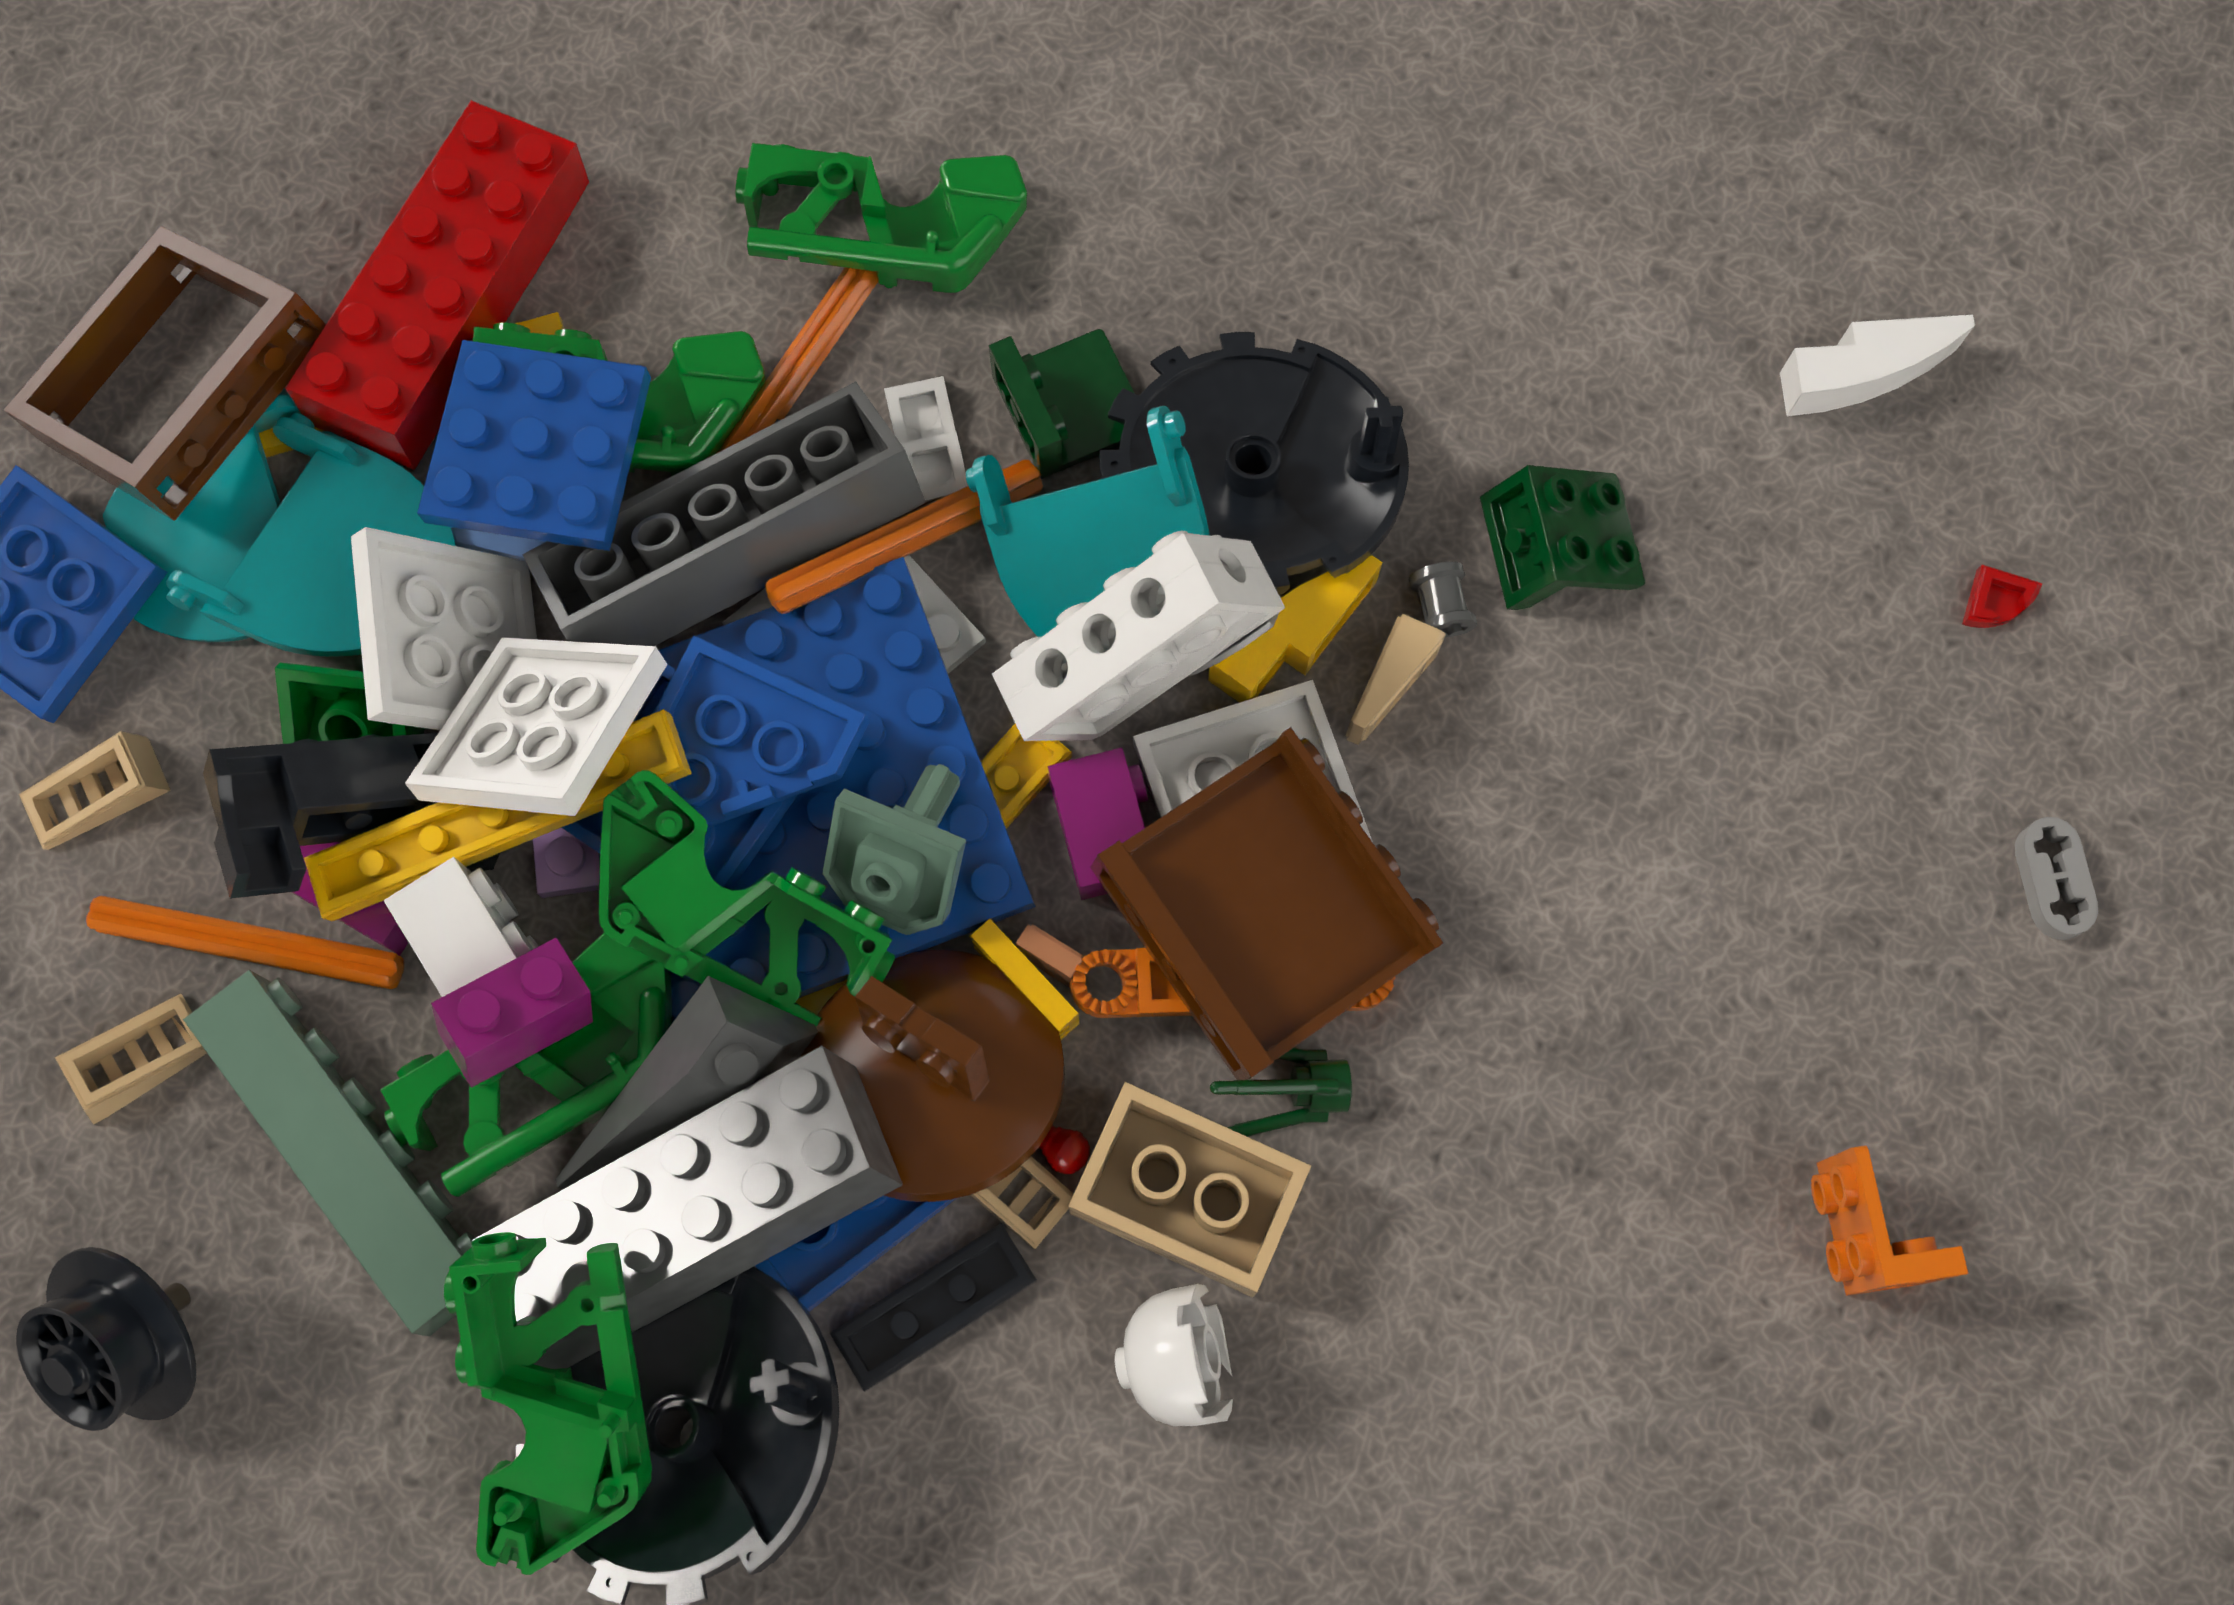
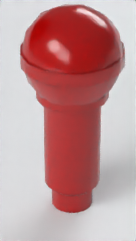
M1053 1125L1038 1147L1042 1150V1155L1046 1157L1052 1169L1062 1174L1078 1172L1086 1165L1090 1156L1089 1142L1081 1132L1063 1129L1062 1127L1056 1128Z

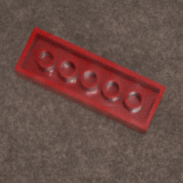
M472 100L469 102L285 387L301 414L309 418L313 422L314 427L332 432L415 470L439 431L462 340L473 341L474 327L493 329V324L505 323L589 184L577 144Z

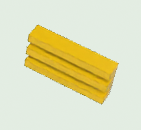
M988 919L971 935L974 949L982 957L995 964L1059 1031L1061 1040L1080 1024L1079 1013L991 919Z

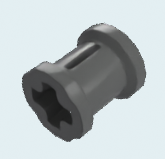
M1459 562L1435 563L1415 571L1409 577L1411 589L1419 593L1425 623L1442 630L1446 634L1445 638L1466 634L1478 624L1476 615L1467 609L1461 585L1465 572L1462 563Z

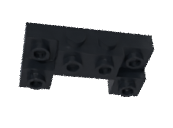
M438 733L397 736L371 734L356 739L329 741L304 739L288 744L209 749L203 776L218 825L214 845L229 898L299 891L306 871L300 846L343 842L438 803L418 800L405 784ZM500 853L466 866V868L471 872L478 868H482L483 871L493 870Z

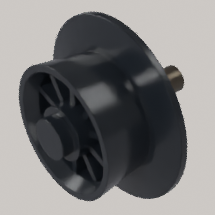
M94 1247L80 1248L62 1257L52 1268L48 1278L46 1290L47 1303L28 1311L21 1318L16 1333V1346L21 1366L28 1381L41 1400L66 1422L90 1431L108 1428L124 1413L143 1420H161L181 1410L190 1400L196 1383L195 1353L187 1328L179 1314V1311L187 1307L191 1302L188 1290L180 1283H173L162 1290L136 1264L106 1249Z

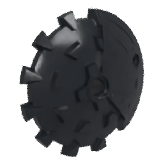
M1255 332L1223 333L1219 335L1221 350L1207 352L1189 359L1179 345L1153 359L1150 365L1160 376L1140 396L1122 388L1108 412L1109 419L1124 425L1119 450H1100V478L1157 464L1147 428L1148 411L1159 406H1166L1171 412L1179 411L1183 416L1186 430L1185 434L1180 436L1182 447H1185L1190 456L1207 518L1209 535H1220L1222 538L1251 541L1278 594H1284L1290 588L1288 576L1303 573L1321 565H1324L1334 578L1344 573L1347 574L1376 551L1388 536L1397 520L1403 504L1409 472L1408 447L1401 426L1403 408L1402 406H1391L1389 397H1386L1364 372L1348 360L1322 346L1297 339L1290 353L1276 349L1255 347Z
M755 1267L742 1272L632 1333L652 1464V1477L648 1488L631 1512L573 1549L581 1559L597 1569L587 1591L603 1600L624 1605L631 1583L649 1586H666V1605H699L705 1603L708 1600L705 1584L706 1578L730 1568L739 1561H742L748 1574L753 1575L763 1571L771 1563H774L792 1544L804 1528L820 1499L834 1460L838 1438L840 1411L834 1364L820 1328L807 1308L778 1280ZM601 1350L570 1366L573 1380L607 1390ZM692 1418L693 1427L690 1437L681 1445V1431L684 1425ZM524 1444L516 1445V1457L520 1454ZM560 1558L554 1560L553 1562L557 1563Z

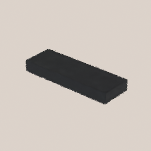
M1000 1223L830 1332V1335L863 1391L866 1392L1037 1282V1279L1003 1224Z

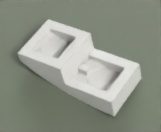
M941 376L884 388L894 435L906 451L925 502L941 499L968 486L944 377Z

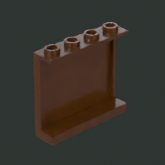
M1291 727L1285 730L1273 744L1125 842L1121 843L1119 840L1099 853L1090 866L1236 1080L1251 1079L1274 1063L1276 1059L1443 944V941L1436 933L1439 930V925L1431 909L1421 899H1412L1398 879L1401 876V871L1392 854L1380 844L1375 846L1360 825L1363 823V817L1355 802L1345 792L1339 791L1337 793L1323 773L1325 763L1317 748L1306 738L1300 740Z

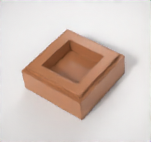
M1033 924L1031 926L1027 925L1016 941V947L1034 966L1070 988V981L1076 972L1074 969L1077 965L1081 964L1082 955Z

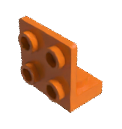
M1866 1145L1849 1148L1817 1163L1819 1174L1813 1175L1811 1179L1812 1197L1817 1211L1821 1215L1828 1214L1834 1241H1830L1826 1245L1827 1264L1832 1278L1836 1282H1843L1846 1296L1923 1285L1968 1274L1962 1246L1937 1249L1934 1236L1890 1244L1870 1153Z

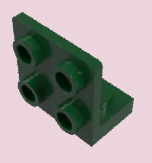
M1096 329L1033 356L1030 353L1021 356L1012 336L989 345L992 378L1034 466H1037L1041 473V479L1100 455V450H1112L1120 446L1124 425L1109 419L1108 412L1122 388L1132 393L1134 391L1102 329Z
M1527 465L1480 496L1507 610L1530 608L1566 586L1633 590L1645 585L1639 550L1635 544L1625 505L1624 493L1616 474Z

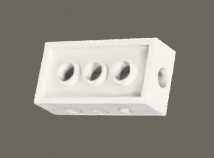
M1187 531L1169 534L1152 547L1153 555L1137 567L1121 570L1109 577L1103 584L1105 591L1090 602L1080 603L1063 611L1056 619L1058 625L1042 637L1031 638L1016 646L1010 653L1012 659L992 673V676L1023 740L1070 741L1093 740L1100 737L1285 609L1251 541L1222 538L1220 535L1191 534Z

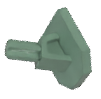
M941 764L925 767L904 808L895 805L892 809L847 789H844L836 798L823 875L845 907L851 899L884 917L885 920L882 925L905 935L943 924L951 911L966 839L938 828L960 786V778L951 772L948 767Z

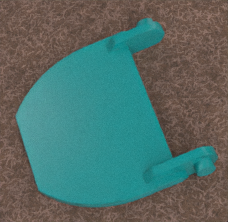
M285 388L175 521L119 488H116L103 513L106 528L168 572L135 615L134 620L172 637L198 642H229L251 638L207 618L199 612L201 608L194 604L188 611L174 606L166 598L170 591L166 585V580L172 571L177 570L223 589L281 504L259 433L273 428L280 417L290 418L294 412L301 414ZM167 477L157 488L163 494L161 498L174 484Z
M1159 406L1148 411L1147 428L1157 461L1155 465L1013 503L1011 502L1001 466L994 456L985 455L978 457L974 460L972 467L967 469L966 481L970 490L978 493L980 515L1001 582L1015 609L1036 636L1042 637L1058 625L1056 622L1057 617L1066 609L1080 603L1090 602L1105 591L1103 584L1109 577L1126 568L1137 567L1153 555L1152 547L1167 535L1178 531H1187L1191 534L1210 536L1190 456L1185 447H1182L1180 436H1183L1186 430L1183 416L1179 411L1171 412L1166 406Z
M294 412L290 418L280 417L272 428L273 433L287 446L312 458L223 589H220L187 573L174 570L166 580V585L170 589L166 598L174 606L185 611L190 610L194 604L201 608L199 612L207 618L259 642L284 651L324 657L360 655L362 652L351 536L368 527L456 546L454 536L450 527L424 523L417 514L424 485L411 473L392 460L332 432H320L314 429V424L309 418Z

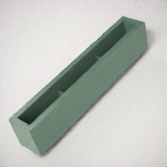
M248 970L183 1020L412 1334L431 1336L456 1316V1314L449 1313L445 1304V1278L449 1272V1266L472 1247L471 1242L475 1237L469 1232H466L461 1237L457 1234L446 1219V1216L453 1211L449 1200L431 1180H427L421 1185L407 1165L415 1159L409 1146L400 1143L390 1128L384 1133L380 1130L369 1115L377 1109V1105L371 1095L355 1078L352 1077L347 1082L342 1079L332 1065L333 1062L340 1058L336 1048L318 1028L314 1027L308 1032L296 1017L295 1013L302 1009L303 1005L291 988L279 977L270 982L264 977Z

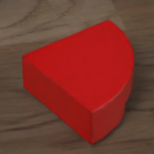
M1981 565L1976 570L1962 625L1989 628L2014 620V617L2034 602L2043 583Z

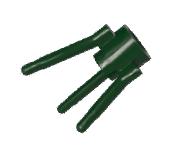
M1294 1047L1278 1059L1303 1065L1292 1068L1290 1079L1214 1081L1210 1085V1091L1216 1095L1291 1094L1293 1106H1303L1301 1109L1227 1127L1246 1137L1302 1123L1328 1122L1329 1113L1349 1111L1352 1097V1081L1348 1061L1345 1059L1328 1060L1326 1049L1304 1050Z

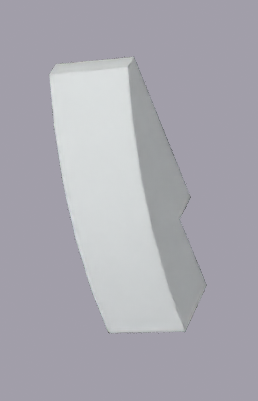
M1973 315L1852 322L1837 346L1795 348L1780 372L1786 415L1795 416L1826 412L1862 403L1903 386L1931 370L1958 349L1975 326Z

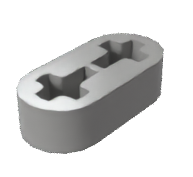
M2044 817L2034 821L2018 834L2015 842V856L2031 917L2036 927L2043 934L2053 939L2068 940L2086 932L2095 923L2098 916V901L2082 842L2077 831L2062 819ZM2043 833H2045L2048 842H2059L2062 848V852L2053 857L2055 873L2049 855L2047 853H2037L2034 848V844L2043 838ZM2057 884L2059 885L2063 901L2067 904L2075 903L2078 908V914L2069 918V925L2064 915H2053L2050 908L2051 904L2060 899Z

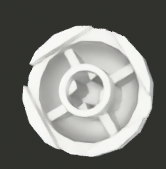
M1195 1284L1173 1288L1151 1296L1135 1311L1125 1330L1124 1347L1117 1348L1115 1352L1116 1374L1123 1389L1131 1388L1137 1403L1152 1418L1171 1426H1200L1224 1422L1228 1420L1232 1411L1233 1399L1220 1401L1221 1392L1218 1379L1221 1374V1363L1232 1376L1223 1321L1217 1304L1203 1306L1200 1298L1209 1292L1205 1285Z

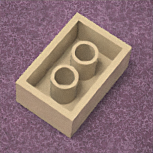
M1124 1082L1068 1207L1070 1214L1253 1298L1259 1290L1311 1165Z

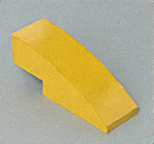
M1373 555L1369 556L1363 563L1347 574L1344 573L1334 578L1329 572H1326L1299 585L1281 597L1285 609L1279 612L1274 626L1238 652L1210 667L1208 681L1240 703L1258 697L1284 662L1303 675H1306L1377 583L1383 562Z

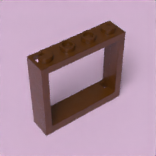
M160 226L3 411L38 440L56 452L175 521L286 387L326 324L296 292ZM178 264L185 266L176 278L171 274ZM196 274L261 307L132 463L68 427ZM292 324L301 328L294 338L287 332ZM52 413H54V414H56L58 417H57L56 419H54V418H52L50 415H51ZM167 477L174 484L161 498L163 494L157 488Z

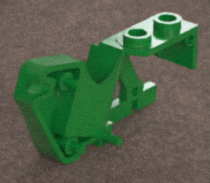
M752 143L748 168L740 167L738 169L735 197L737 204H744L748 225L750 226L747 237L749 256L788 260V256L799 257L800 262L876 271L879 284L884 285L886 288L897 287L899 278L931 282L932 289L936 292L957 293L964 290L974 280L1027 209V190L1018 163L1011 156L997 155L948 159L940 165L939 183L928 197L915 205L899 207L883 199L871 156L862 157L847 152L830 153L799 149L784 144L767 145ZM779 184L815 187L795 212L786 215L781 220L779 230L757 227L763 194L766 196L776 195L779 191ZM853 191L857 192L869 241L816 235V229L837 203L847 198Z
M514 323L493 324V329L474 327V342L608 361L600 340L592 339V336L586 332L560 329L555 331V335L530 333L529 328ZM743 331L683 337L674 342L672 347L674 355L660 375L650 381L629 472L635 473V469L670 472L671 476H674L717 454L765 383V371L754 339L750 334Z
M642 770L637 772L605 797L603 801L600 850L599 923L604 933L612 940L627 948L630 946L663 964L664 968L681 977L686 975L702 984L710 976L808 1021L816 1027L821 1017L795 1003L801 993V983L797 977L798 930L802 926L804 918L831 935L844 951L850 969L846 986L851 995L856 996L871 976L880 982H883L893 964L895 954L887 951L892 942L891 937L886 932L880 930L885 920L884 917L851 899L845 909L836 906L821 897L827 886L791 867L786 878L771 870L746 889L732 890L722 887L710 875L704 857L705 834L708 828L706 819L651 771ZM766 906L764 916L770 928L769 972L763 978L762 984L706 954Z
M605 933L599 936L572 961L590 990L593 1022L514 1065L523 1072L524 1076L533 1079L559 1099L561 1103L506 1135L504 1129L500 1126V1079L505 1070L472 1088L469 1085V1128L464 1135L463 1144L465 1151L470 1157L441 1173L442 1181L451 1195L455 1197L463 1195L495 1176L499 1170L512 1166L582 1123L594 1124L601 1119L672 1024L670 970L664 968V965L632 947L629 946L627 948L612 940ZM449 1050L436 1057L433 1054H428L412 1060L397 1071L399 1079L380 1089L390 1109L384 1112L386 1122L394 1136L403 1145L409 1143L410 1147L425 1151H431L438 1147L422 1116L423 1111L431 1106L432 1098L436 1092L455 1077L461 1074L466 1080Z
M499 1232L473 1240L471 1242L472 1247L449 1266V1272L444 1283V1300L449 1313L457 1315L461 1341L456 1349L455 1368L459 1381L463 1384L467 1383L469 1387L481 1389L482 1397L513 1409L522 1419L526 1430L525 1444L514 1461L505 1460L497 1463L481 1481L476 1543L477 1556L481 1562L493 1567L498 1562L507 1565L510 1560L517 1562L516 1568L521 1569L522 1574L531 1575L631 1512L651 1482L652 1464L619 1244L603 1243L590 1248L586 1252L590 1280L580 1282L570 1291L567 1298L540 1316H527L517 1321L515 1313V1285L519 1271H522L547 1247L546 1238L517 1240L515 1233ZM597 1324L607 1390L573 1380L571 1367L550 1369L535 1365L534 1363L548 1351L551 1345L581 1325L591 1326Z

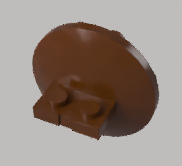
M924 950L903 955L894 959L883 982L871 976L856 996L850 994L846 982L831 996L817 1014L821 1017L816 1027L818 1034L800 1055V1058L823 1046L856 1066L903 1183L902 1186L884 1196L914 1202H936L952 1200L984 1190L1003 1180L1026 1162L1041 1145L1055 1121L1062 1101L1065 1083L1064 1055L1059 1031L1006 975L985 957L953 950Z

